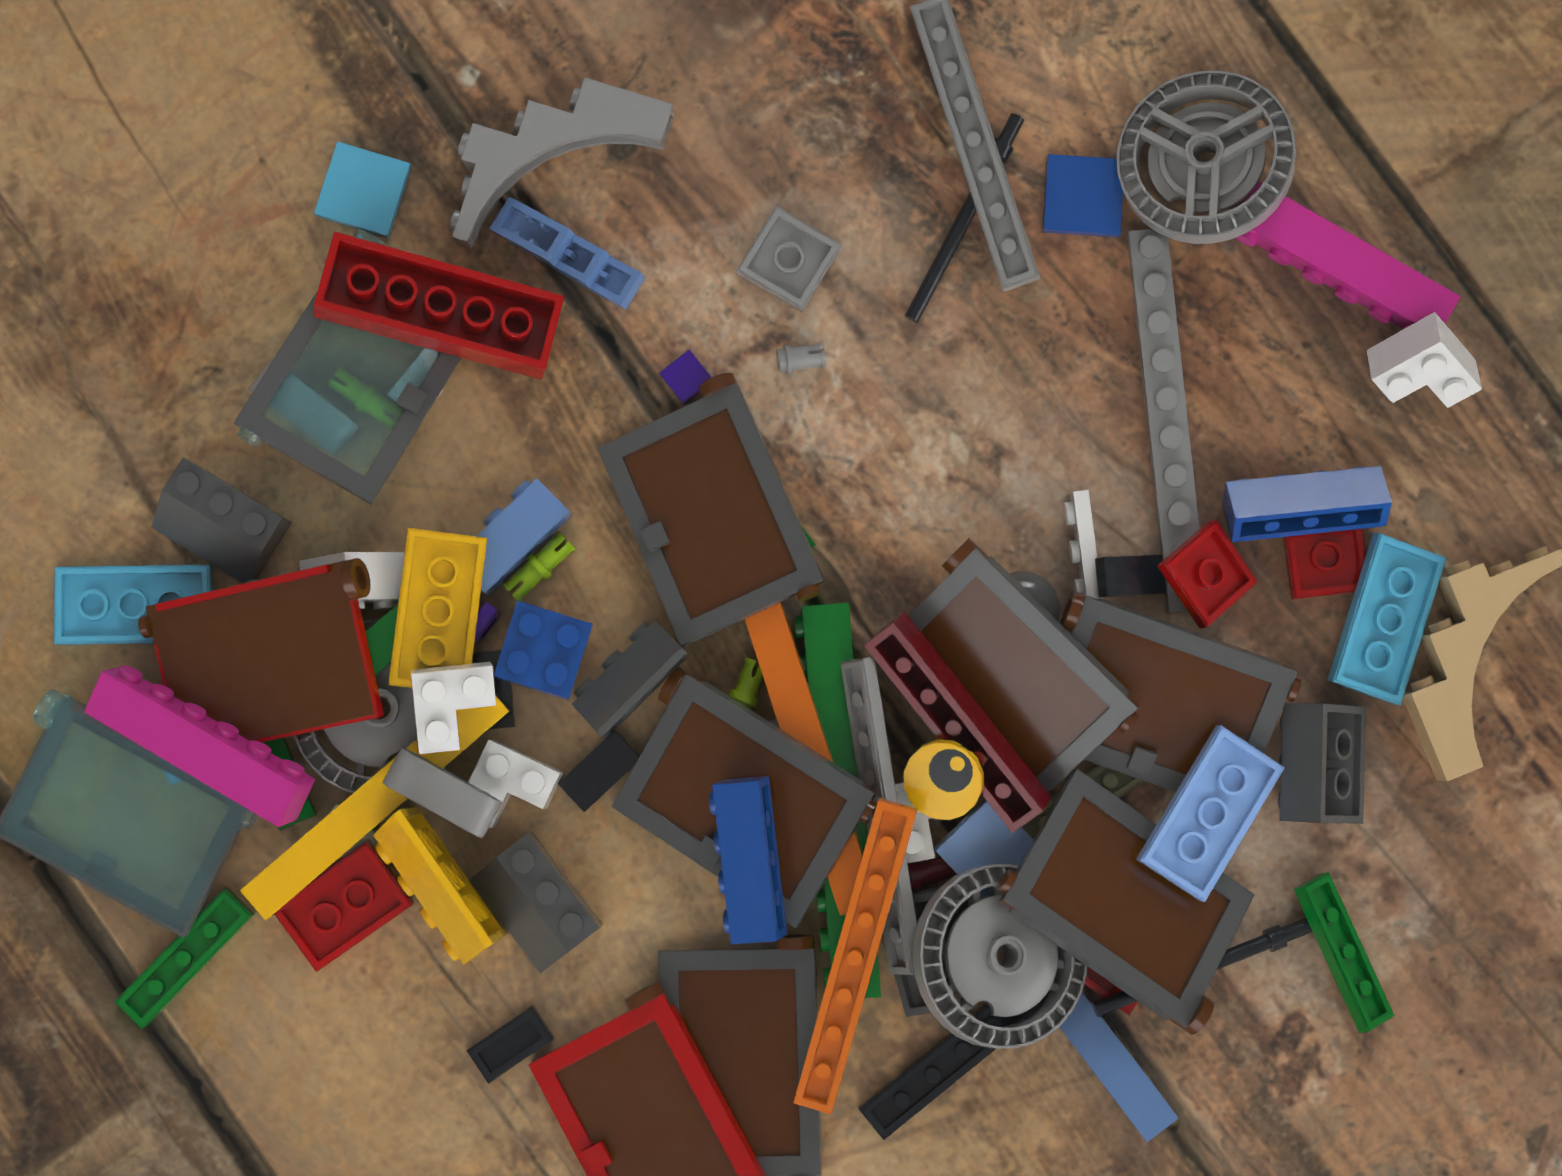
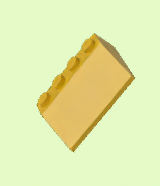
M419 807L398 810L373 835L378 841L374 846L377 853L387 865L391 862L401 874L397 877L401 888L409 897L412 895L417 897L423 906L419 910L422 918L431 929L437 926L445 938L442 941V945L453 961L460 959L464 965L507 935Z

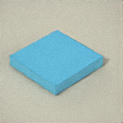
M337 141L314 211L315 216L390 238L412 165L408 162Z

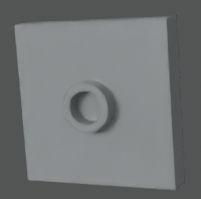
M775 206L736 270V273L800 312H803L841 250L842 244L780 207Z

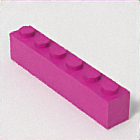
M1259 181L1243 202L1248 200L1263 183ZM1286 196L1279 207L1263 223L1248 233L1236 237L1238 241L1245 245L1254 247L1256 244L1268 251V257L1276 263L1284 266L1291 264L1302 271L1301 275L1311 283L1317 285L1324 283L1336 290L1335 295L1339 299L1349 304L1357 302L1368 308L1369 315L1374 319L1387 324L1392 322L1402 329L1409 327L1433 312L1446 324L1461 298L1458 294Z
M121 665L117 668L101 671L84 713L277 827L298 819L315 781V778L304 773V768L300 764L291 760H282L272 754L271 748L266 744L253 740L249 741L238 734L239 730L235 726L211 719L206 716L207 712L204 708L193 703H184L174 697V692L170 688L150 683L142 678V673L139 670L130 666Z

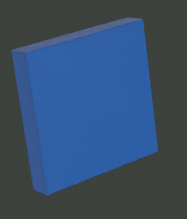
M1048 154L1042 233L1119 238L1121 235L1123 190L1117 173V159Z

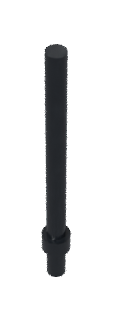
M1011 113L998 139L995 138L1003 163H1007L1014 150L1011 145L1025 121L1014 113ZM969 192L905 314L907 319L915 323L919 322L977 212L971 192Z
M1307 918L1284 927L1275 925L1263 930V935L1228 948L1217 970L1266 950L1275 952L1287 947V942L1312 933L1313 931ZM1121 990L1093 1001L1092 1007L1096 1016L1099 1017L1135 1003L1137 1000Z

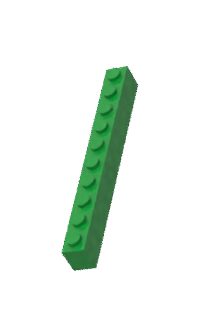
M849 603L802 606V615L795 616L796 639L804 638L805 654H799L830 753L836 765L858 778L841 671V661L853 659ZM860 821L855 830L864 852L868 834L866 824ZM828 877L824 883V889H820L817 895L818 913L826 912L827 928H820L821 952H829L830 967L823 968L824 990L846 914L841 916L839 914ZM878 952L865 998L881 997Z

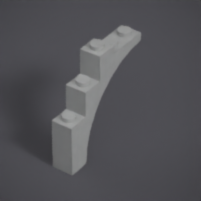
M584 77L581 88L575 87L570 100L569 109L573 110V113L528 100L526 110H520L515 120L514 132L518 133L517 136L472 123L469 134L464 133L462 135L458 155L462 156L461 161L465 168L472 170L473 173H467L463 181L461 195L465 196L461 211L455 210L451 218L449 231L453 233L452 238L457 245L472 249L484 221L499 199L524 175L550 159L576 149L602 144H635L664 150L675 115L673 104Z

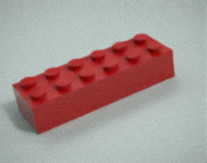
M334 231L314 301L313 314L318 319L542 380L565 296Z

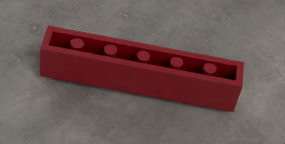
M903 612L878 631L864 645L938 740L956 741L962 744V747H965L969 752L972 751L978 758L984 772V785L981 794L1008 829L1014 833L1042 813L1051 799L1050 794L907 613Z

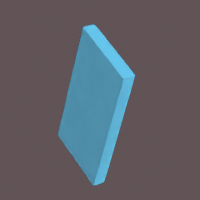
M1381 533L1372 534L1327 681L1394 705H1401L1447 558Z
M213 566L55 567L54 644H154L153 638H144L138 627L140 616L147 614L146 606L213 591Z

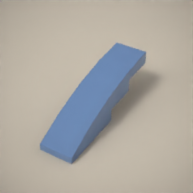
M510 196L489 228L492 232L527 254L624 310L628 308L646 278L641 272L611 257L605 250L575 235L566 226Z
M1082 992L1074 1010L1059 1028L1144 1140L1149 1142L1179 1118L1101 1016H1096L1092 1004Z

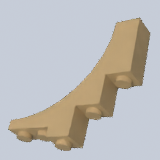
M1546 546L1525 553V562L1513 566L1511 561L1508 560L1488 568L1490 576L1484 563L1471 566L1469 560L1446 568L1448 575L1440 578L1439 586L1454 623H1452L1449 617L1428 625L1430 633L1423 635L1421 639L1436 681L1430 675L1411 682L1412 690L1405 692L1403 697L1436 781H1450L1484 767L1474 736L1472 716L1474 676L1483 646L1497 620L1515 598L1539 578L1562 566V549L1549 552Z

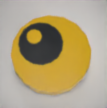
M937 739L923 744L909 758L904 770V789L909 801L920 813L933 819L951 820L965 815L976 805L983 790L984 772L978 758L972 751L969 752L965 747H962V744L953 740Z

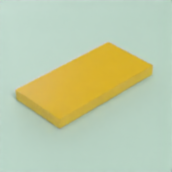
M408 528L388 685L412 688L410 670L472 664L487 538Z

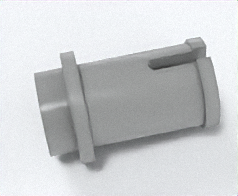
M823 343L790 348L788 344H784L782 349H776L779 372L786 371L787 375H792L793 370L826 367L825 352L822 351L824 350Z

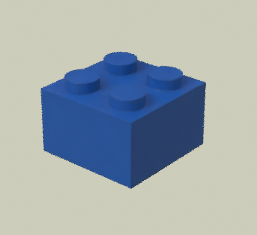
M517 601L493 675L494 678L569 701L593 624Z

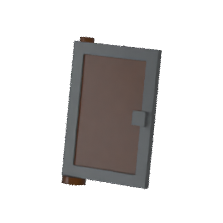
M722 373L703 382L698 388L702 399L598 447L600 456L682 647L795 595L799 602L814 598L821 593L818 585L825 582L749 405L733 373Z
M968 538L942 565L950 575L909 617L1046 791L1049 792L1114 730L1118 728L1122 733L1127 731L1140 717L1135 712L1140 705L1129 695V691L992 556L989 557Z
M1072 591L1062 614L1060 624L1070 631V634L1129 691V695L1140 705L1135 711L1140 717L1127 731L1122 733L1118 728L1114 730L1084 760L1175 792L1178 790L1216 725H1222L1262 753H1265L1286 699L1293 702L1301 687V679L1295 678L1298 672L1295 668L1101 598L1097 599Z
M678 667L667 678L658 696V700L668 707L612 807L718 877L719 871L722 870L721 856L716 853L714 848V833L717 830L716 815L711 813L709 807V794L713 791L712 785L727 779L769 776L786 922L797 928L860 821L867 825L873 818L877 802L873 799L877 792L867 787L857 777L706 681H701Z
M1075 769L1068 777L1016 872L1009 869L1000 878L996 889L1003 893L999 901L1010 908L1009 912L1164 1020H1170L1190 1035H1194L1205 1026L1213 1012L1214 1002L1204 996V993L1255 894L1223 872L1207 900L1201 902L1136 860L1156 824L1083 772Z
M785 935L776 941V948L659 950V981L672 1005L675 1004L765 1175L821 1176V1111L793 1103L818 1016L815 935Z

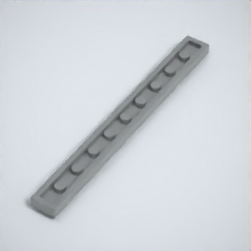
M1153 229L1128 231L1127 243L1160 552L1164 560L1200 528L1168 237L1157 233ZM1165 578L1167 614L1188 612Z

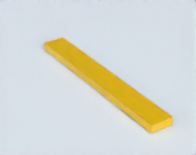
M495 695L496 706L456 710L460 750L419 754L417 739L406 749L444 768L510 711ZM395 758L240 890L265 921L408 799L382 783Z

